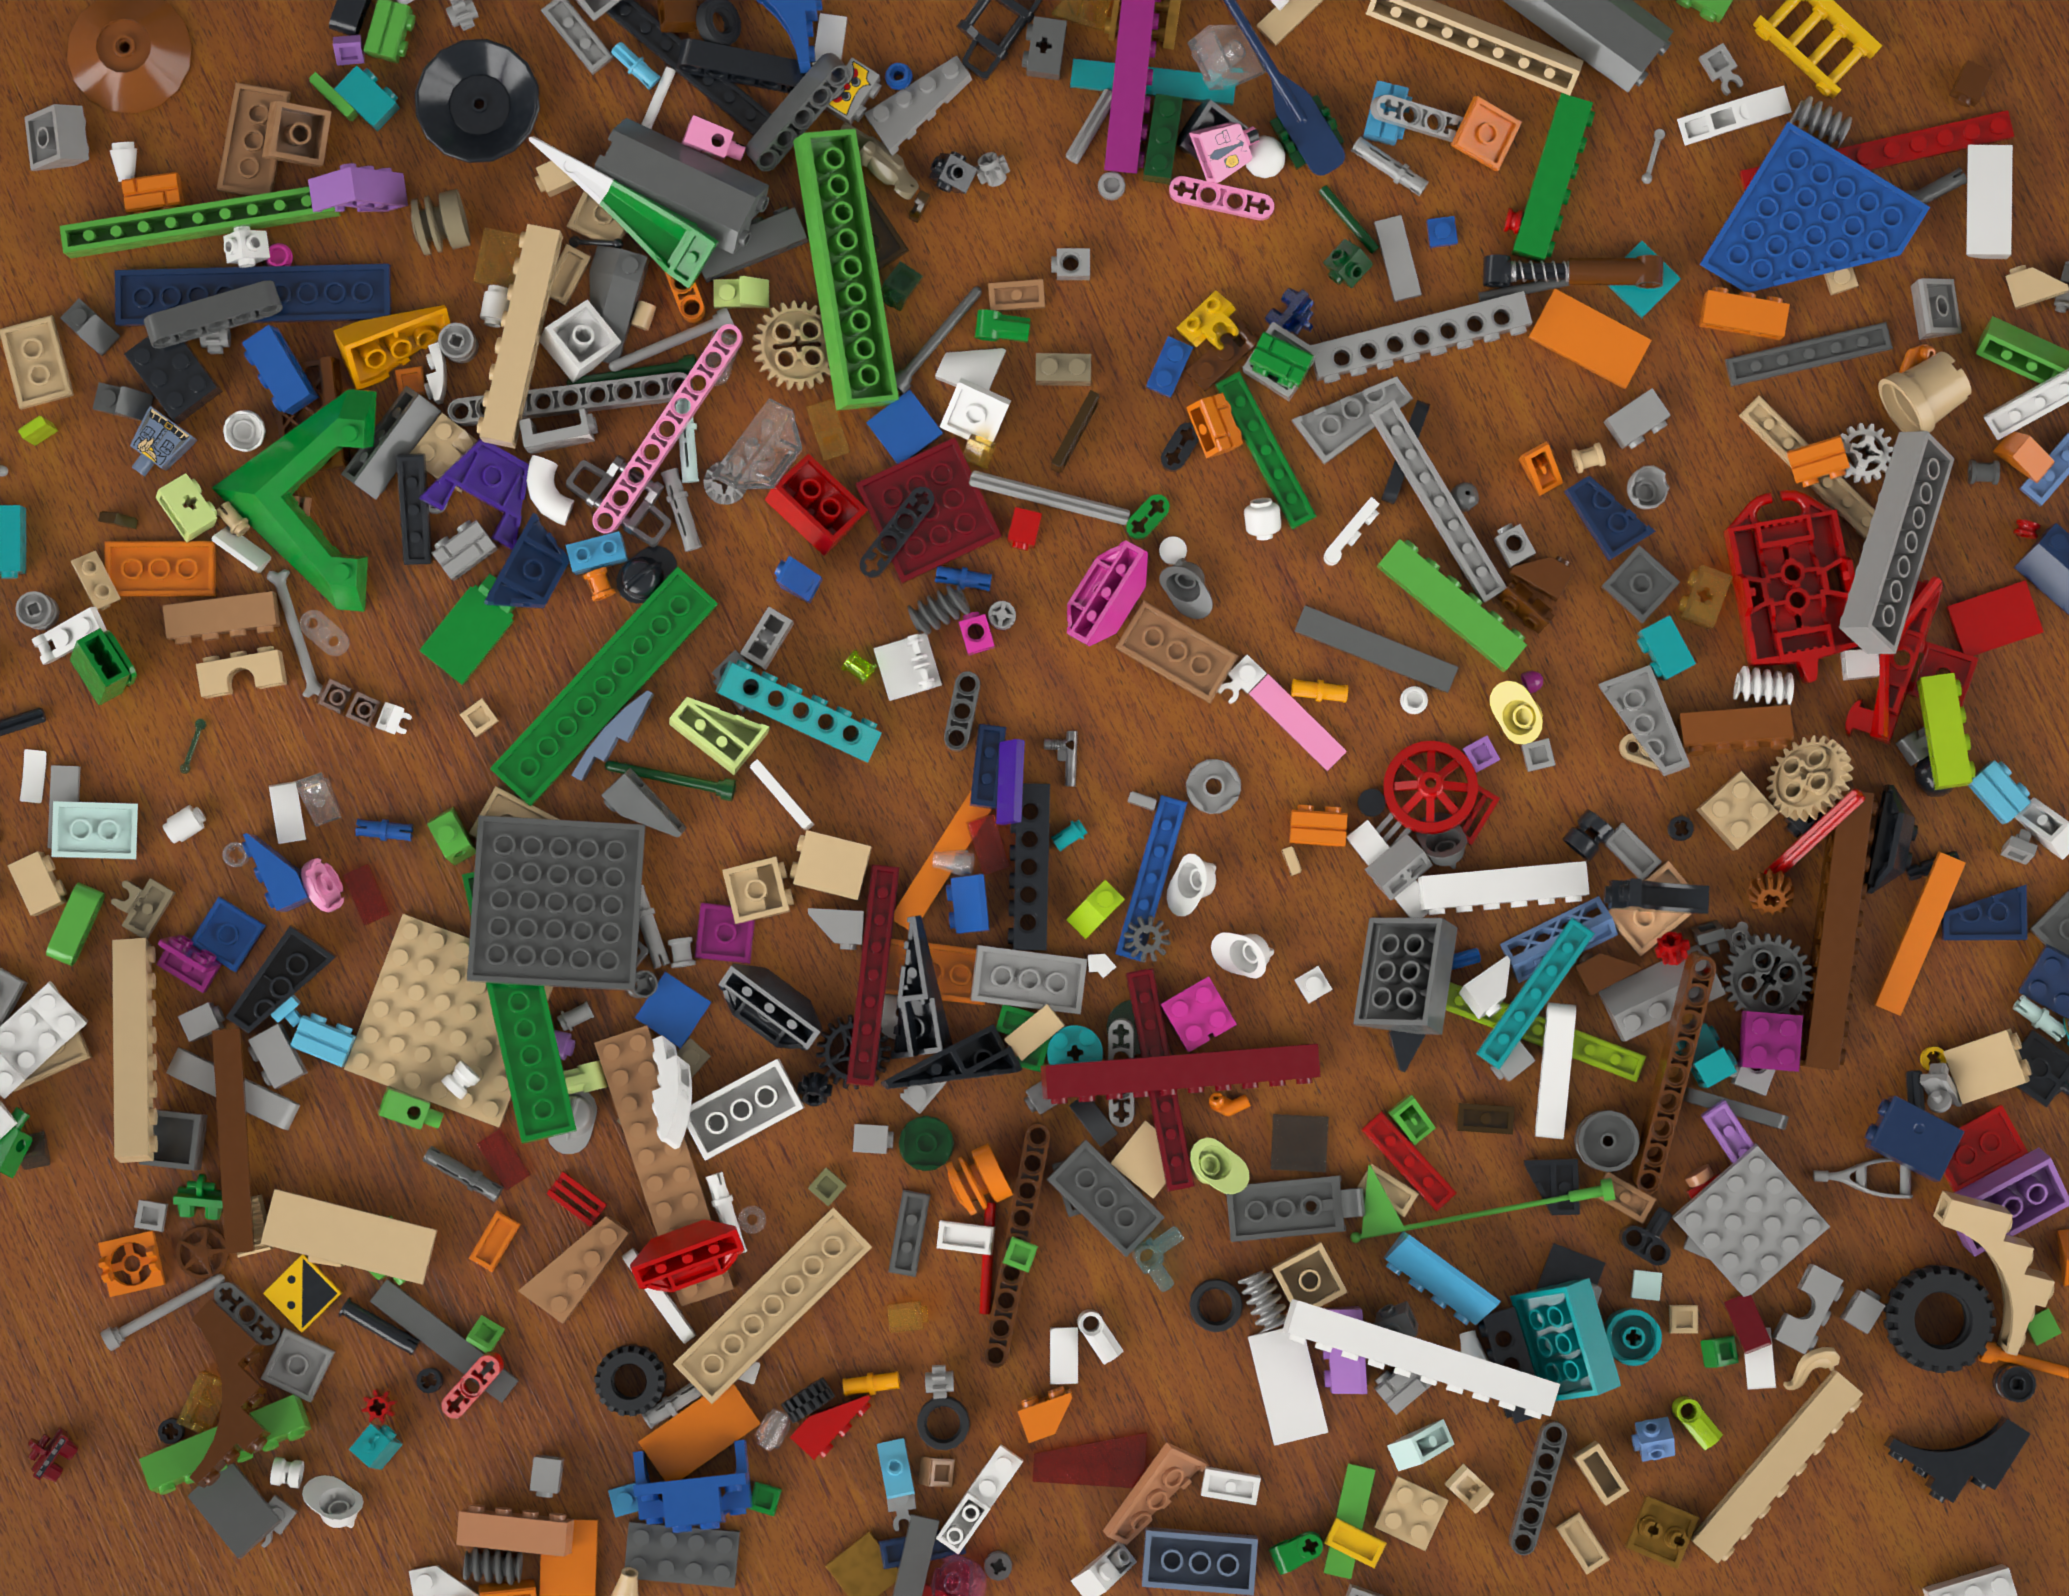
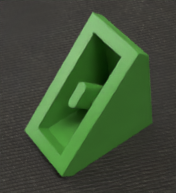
M1410 1094L1387 1111L1414 1145L1436 1128L1416 1099Z

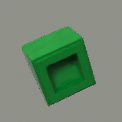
M1734 1335L1701 1341L1703 1361L1706 1368H1718L1739 1363Z

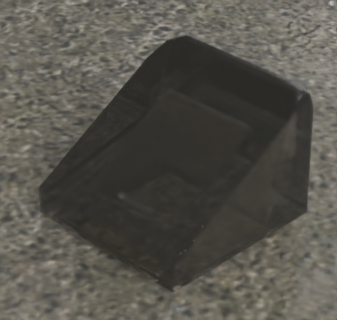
M43 1131L29 1134L32 1137V1143L21 1162L23 1169L28 1170L50 1165L46 1133Z

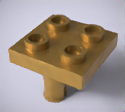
M1646 1495L1625 1547L1678 1569L1699 1517Z

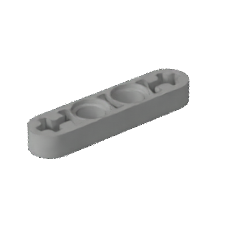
M1392 95L1375 97L1370 105L1373 117L1379 121L1449 142L1453 141L1456 131L1449 128L1445 129L1446 125H1457V128H1459L1463 120L1461 116ZM1385 103L1386 107L1396 108L1395 112H1384V109L1380 108V104ZM1406 107L1411 108L1414 113V119L1411 123H1408L1403 117ZM1430 115H1434L1438 120V126L1435 130L1430 129L1427 124V119Z
M1118 1018L1109 1027V1060H1114L1115 1053L1119 1051L1127 1053L1129 1059L1135 1058L1134 1026L1128 1019ZM1119 1024H1123L1124 1029L1129 1030V1033L1124 1035V1044L1130 1043V1047L1123 1045L1113 1047V1043H1119V1034L1114 1033V1029H1117ZM1133 1092L1122 1094L1123 1099L1130 1098V1102H1124V1110L1129 1112L1130 1115H1127L1123 1121L1120 1120L1118 1115L1114 1114L1120 1108V1101L1114 1102V1099L1109 1100V1117L1114 1125L1124 1127L1132 1122L1135 1115Z

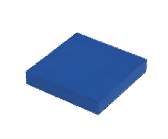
M908 390L899 397V400L891 403L866 422L897 464L915 456L943 435V432L911 390Z
M219 896L192 937V945L199 950L206 949L217 956L215 960L237 973L265 930L266 925Z
M665 972L658 982L656 992L647 998L635 1018L681 1048L712 1002Z

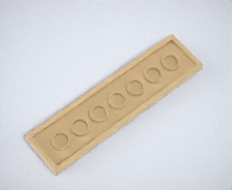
M833 1207L673 1365L713 1404L872 1248L871 1245Z

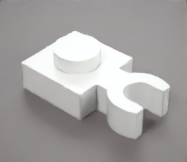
M1246 655L1229 672L1228 676L1233 681L1221 685L1218 693L1221 694L1225 689L1232 690L1233 697L1228 701L1229 704H1232L1237 700L1240 689H1243L1248 694L1267 673Z

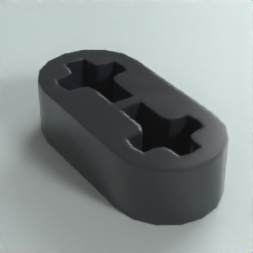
M1192 423L1181 424L1161 454V464L1167 471L1176 472L1180 470L1196 447L1199 439ZM1188 429L1193 430L1192 436L1195 439L1193 441L1188 440L1184 447L1180 445L1183 438L1180 432L1182 430L1187 432ZM1177 448L1181 451L1178 455L1180 463H1173L1172 466L1168 465V458L1165 456L1167 454L1172 455Z

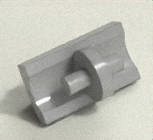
M1945 1063L1930 1064L1929 1074H1921L1920 1083L1928 1095L1927 1104L1931 1111L1935 1113L1947 1111L1952 1104L1957 1107L1962 1106L1953 1078L1949 1076V1068Z

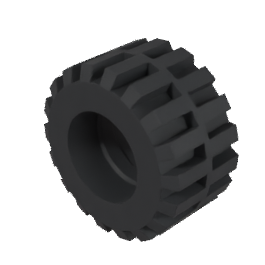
M637 1344L623 1345L612 1350L602 1359L594 1377V1382H596L595 1391L601 1398L600 1402L605 1404L609 1411H615L621 1416H636L647 1412L661 1399L666 1388L665 1379L667 1375L663 1369V1362L659 1361L658 1355L655 1352L652 1353L648 1350L649 1348L645 1346L640 1347ZM625 1364L639 1366L647 1378L644 1391L634 1397L623 1395L615 1385V1374Z

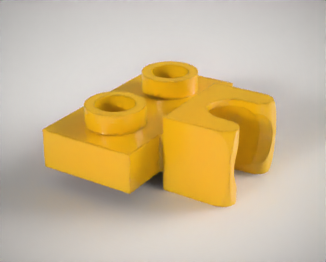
M1215 290L1177 327V330L1196 348L1207 338L1218 350H1222L1224 345L1220 338L1223 334L1230 333L1233 336L1239 334L1238 328L1229 318L1236 309L1231 302Z

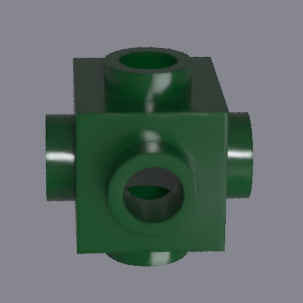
M1346 239L1323 262L1330 271L1327 275L1337 285L1343 283L1351 289L1373 266V263L1362 249Z

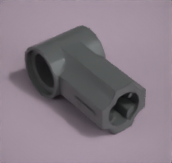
M1924 727L1918 731L1914 730L1895 742L1910 766L1929 755Z

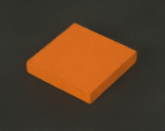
M1474 96L1450 146L1490 169L1499 171L1522 121L1479 96Z

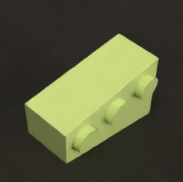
M686 697L669 720L670 726L733 775L736 774L769 732V726L749 721L742 716L720 710V708Z

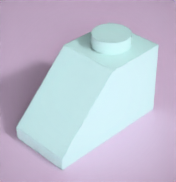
M1444 1419L1409 1433L1387 1446L1398 1471L1423 1464L1455 1444Z

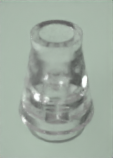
M968 850L935 851L933 855V868H939L962 877L965 874L972 875L975 856L974 853H968Z

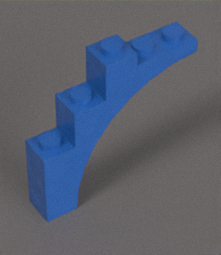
M755 0L779 20L788 33L797 53L800 73H807L811 69V62H816L814 45L809 46V37H814L812 21H818L817 11L822 10V0Z

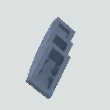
M647 690L602 730L586 750L571 776L584 782L596 758L607 762L619 739L630 743L654 697L652 692Z

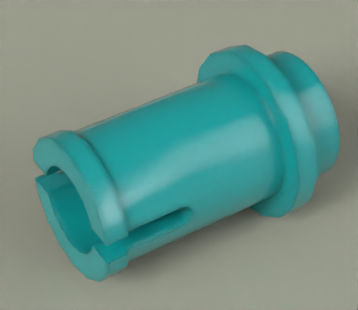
M1079 819L1075 822L1073 820L1070 821L1071 825L1056 835L1051 836L1060 852L1079 838L1083 840L1084 835L1088 833Z

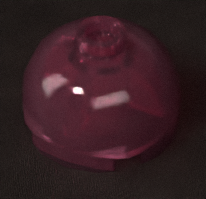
M954 1554L942 1560L945 1562L941 1568L936 1567L931 1582L933 1596H985L987 1577L981 1565L975 1560Z

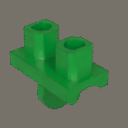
M200 1173L197 1181L188 1180L187 1187H178L177 1194L173 1196V1204L178 1205L180 1217H194L196 1206L205 1207V1218L219 1220L223 1212L222 1190L216 1189V1183L207 1182L206 1174Z

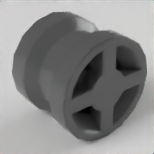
M996 1550L991 1552L985 1559V1573L989 1578L997 1581L1007 1578L1012 1570L1010 1556L1004 1551Z

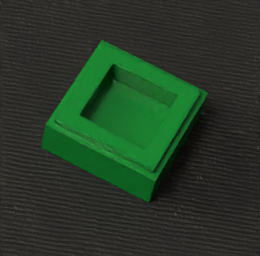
M755 1481L751 1494L753 1508L747 1509L774 1516L782 1488Z

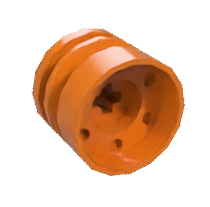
M988 1143L972 1151L974 1160L972 1165H969L962 1156L959 1157L958 1160L962 1167L960 1171H957L952 1161L945 1164L948 1170L950 1185L960 1204L968 1210L971 1216L977 1213L973 1203L974 1200L978 1199L984 1210L987 1208L984 1195L990 1193L997 1203L1013 1195L1010 1185Z

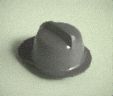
M1181 558L1175 565L1162 570L1159 576L1160 584L1180 613L1193 619H1202L1210 614L1213 608V600L1205 586L1204 572L1198 565Z
M1441 812L1434 813V822L1446 820L1452 815ZM1426 816L1421 819L1422 822H1426ZM1460 825L1439 834L1416 832L1417 839L1424 852L1435 865L1450 866L1452 869H1456V863L1463 858L1467 844L1466 835Z

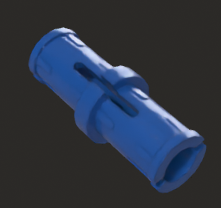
M938 566L935 583L958 584L961 589L969 587L990 591L992 574L968 571L966 567L956 569Z
M357 819L356 822L358 827H362L355 830V834L358 837H377L381 841L396 839L409 842L413 838L411 833H404L413 832V824L390 823L387 819H382V822Z

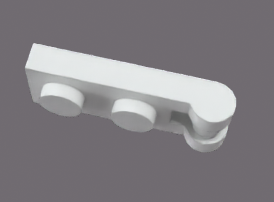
M1371 497L1329 546L1324 554V562L1330 566L1336 565L1341 558V550L1345 545L1352 546L1362 535L1358 531L1364 523L1370 525L1378 516L1379 512L1376 509L1379 503Z
M90 607L46 633L34 637L32 642L35 648H39L42 655L40 659L43 665H46L72 652L76 641L99 628L103 632L107 631L97 608ZM52 640L56 647L54 650H51L49 642Z

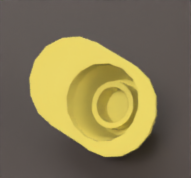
M1514 681L1499 683L1490 695V706L1493 714L1511 741L1517 744L1533 742L1542 730L1543 714L1541 708L1523 685Z

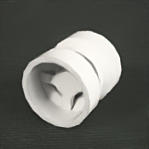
M460 1061L455 1066L453 1074L446 1075L441 1081L456 1097L462 1099L467 1094V1088L476 1085L481 1079L467 1064Z
M275 1457L271 1470V1485L280 1486L283 1483L288 1484L291 1488L299 1489L303 1478L304 1461L294 1460L293 1462H288L285 1458Z

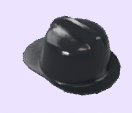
M649 546L641 550L625 563L618 572L616 583L620 595L629 602L635 604L644 603L677 568V561L673 553L661 546Z

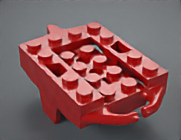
M1781 490V501H1794L1800 505L1801 514L1799 516L1760 522L1757 518L1758 510L1762 506L1773 502L1771 493H1765L1750 501L1723 532L1748 667L1795 664L1801 681L1804 684H1809L1817 679L1818 659L1859 647L1839 628L1855 572L1852 559L1846 556L1837 509L1833 510L1800 491ZM1752 530H1753V532H1754V538H1755L1756 549H1757V554H1758V559H1759V565H1760V570H1761V576H1762V578L1760 577V571H1759V566H1758V561H1757V555H1756V550H1755V544H1754V539H1753ZM1782 548L1788 549V560H1784ZM1835 566L1841 592L1830 590L1827 571ZM1786 567H1793L1797 571L1798 575L1795 581L1786 578ZM1749 585L1756 586L1759 605L1754 608L1751 597L1756 596L1755 587L1750 588ZM1792 594H1797L1802 598L1803 602L1800 608H1795L1791 605L1790 596ZM1766 607L1768 608V614H1769V619H1770V625H1771L1772 634H1771V631H1770V626H1769V620H1768V615H1767V609H1766ZM1797 615L1800 616L1801 628H1797L1795 616Z

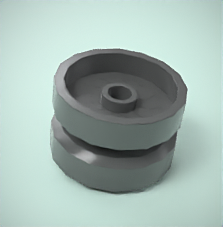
M1610 1110L1594 1111L1584 1117L1577 1126L1574 1136L1575 1150L1580 1159L1589 1167L1606 1172L1618 1171L1629 1165L1637 1155L1640 1144L1638 1130L1633 1122L1622 1113ZM1605 1136L1612 1137V1139L1609 1140L1612 1143L1610 1146H1605L1603 1144V1138Z

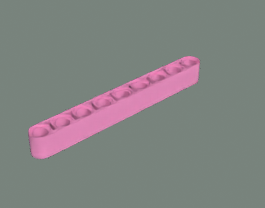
M732 324L723 325L712 338L594 513L593 525L597 531L610 534L618 529L740 348L743 336L736 326ZM728 330L737 333V340L732 345H726L722 341L723 334ZM713 353L719 354L722 358L721 364L716 368H711L707 365V358ZM697 376H702L706 379V386L701 391H695L691 386L692 380ZM681 399H687L691 404L690 410L685 414H680L676 410V404ZM666 422H672L675 425V432L670 437H664L660 432L661 426ZM650 445H656L660 450L659 456L654 460H649L645 456V450ZM634 468H641L644 472V478L639 483H633L630 480V472ZM618 491H626L628 493L629 500L623 506H618L614 501V496ZM605 513H609L613 517V524L608 529H602L599 525V518Z

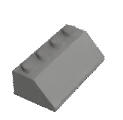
M1697 944L1690 947L1687 953L1689 955L1693 951H1702V949ZM1686 959L1677 966L1664 965L1663 961L1658 962L1598 992L1621 1041L1632 1039L1670 1021ZM1706 960L1699 961L1695 966V970H1703L1706 966ZM1717 974L1714 977L1708 1002L1726 994ZM1693 987L1689 991L1688 997H1696L1700 988Z

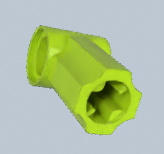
M1680 1396L1675 1399L1672 1404L1674 1417L1684 1425L1703 1450L1716 1444L1723 1434L1701 1409L1699 1403L1687 1396ZM1686 1403H1691L1692 1413L1687 1417H1682V1406Z

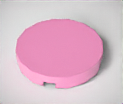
M319 858L305 863L302 867L301 878L305 891L314 905L325 912H332L340 908L344 902V897L341 898L340 894L343 891V885L333 867L328 863L322 864Z

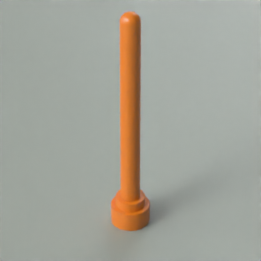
M1993 1341L1987 1342L1985 1346L1987 1351L1983 1356L1978 1355V1359L1981 1362L1991 1364L1992 1362L1997 1363L1999 1360L2069 1379V1367L2020 1354L2017 1356L2007 1354L2004 1350H2001V1346H1997L1996 1342Z

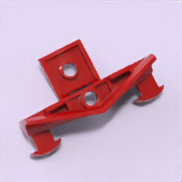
M1933 576L1930 581H1917L1896 654L1901 651L1907 652L1910 655V661L1907 665L1899 666L1894 661L1896 654H1880L1879 686L1875 709L1872 711L1861 707L1863 699L1854 702L1845 721V732L1849 738L1852 735L1853 729L1870 734L1872 740L1890 745L1906 695L1919 698L1917 681L1921 677L1934 676L1941 669L1954 673L1955 680L1959 679L1962 694L1958 698L1960 707H1963L1979 658L1926 642L1943 591L1942 580L1938 577ZM1919 653H1923L1924 655L1915 681L1911 682Z

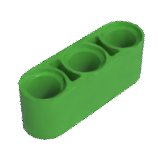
M80 882L76 884L47 947L46 956L71 967L76 963L102 906L105 893Z

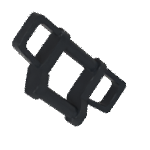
M978 0L964 20L961 19L956 26L972 40L962 59V64L965 68L982 80H988L1000 62L1006 59L1008 56L1007 51L1025 25L1031 23L1035 16L1034 13L1043 0H1036L1030 10L1014 0H996L1003 7L1018 16L999 45L986 38L973 27L991 1ZM977 45L996 57L985 72L980 71L969 63V59Z

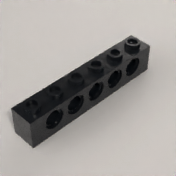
M1023 783L1022 810L1026 805L1033 804L1038 808V815L1032 820L1026 819L1022 815L1021 822L1010 825V834H1016V845H1010V861H1015V872H1010L1009 889H1015L1014 900H1009V917H1014V928H1008V944H1013V950L1047 951L1050 784ZM1026 832H1033L1037 835L1038 842L1035 846L1026 847L1023 845L1021 839ZM1027 859H1031L1037 864V870L1032 875H1026L1021 870V864ZM1025 887L1035 889L1037 893L1036 899L1030 903L1024 902L1020 897L1022 889ZM1029 914L1036 919V925L1032 930L1021 928L1020 919L1022 916Z

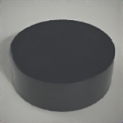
M1368 789L1360 794L1357 804L1363 815L1374 817L1382 813L1386 801L1380 791Z

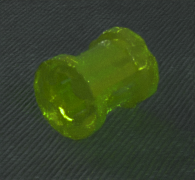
M854 650L842 665L841 670L850 672L860 680V684L864 685L876 670L877 665L868 663L858 655L859 652L857 650Z

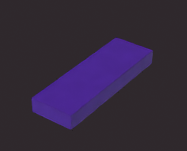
M1021 739L1003 741L999 744L996 824L1007 825L1021 822L1025 745L1024 740Z

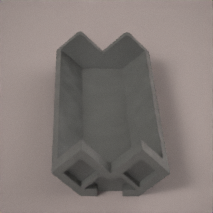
M1503 0L1626 92H1629L1634 84L1640 87L1649 75L1645 71L1657 54L1663 56L1672 44L1668 39L1674 31L1633 0Z
M625 118L612 130L608 138L611 141V145L605 157L599 155L594 166L595 170L696 223L697 227L719 241L717 247L731 254H735L742 246L745 247L751 238V232L749 231L751 220L759 212H764L769 203V197H767L769 185L628 118Z

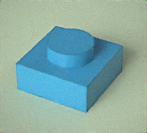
M636 1482L608 1490L615 1517L638 1511L637 1497H634L633 1485H636Z

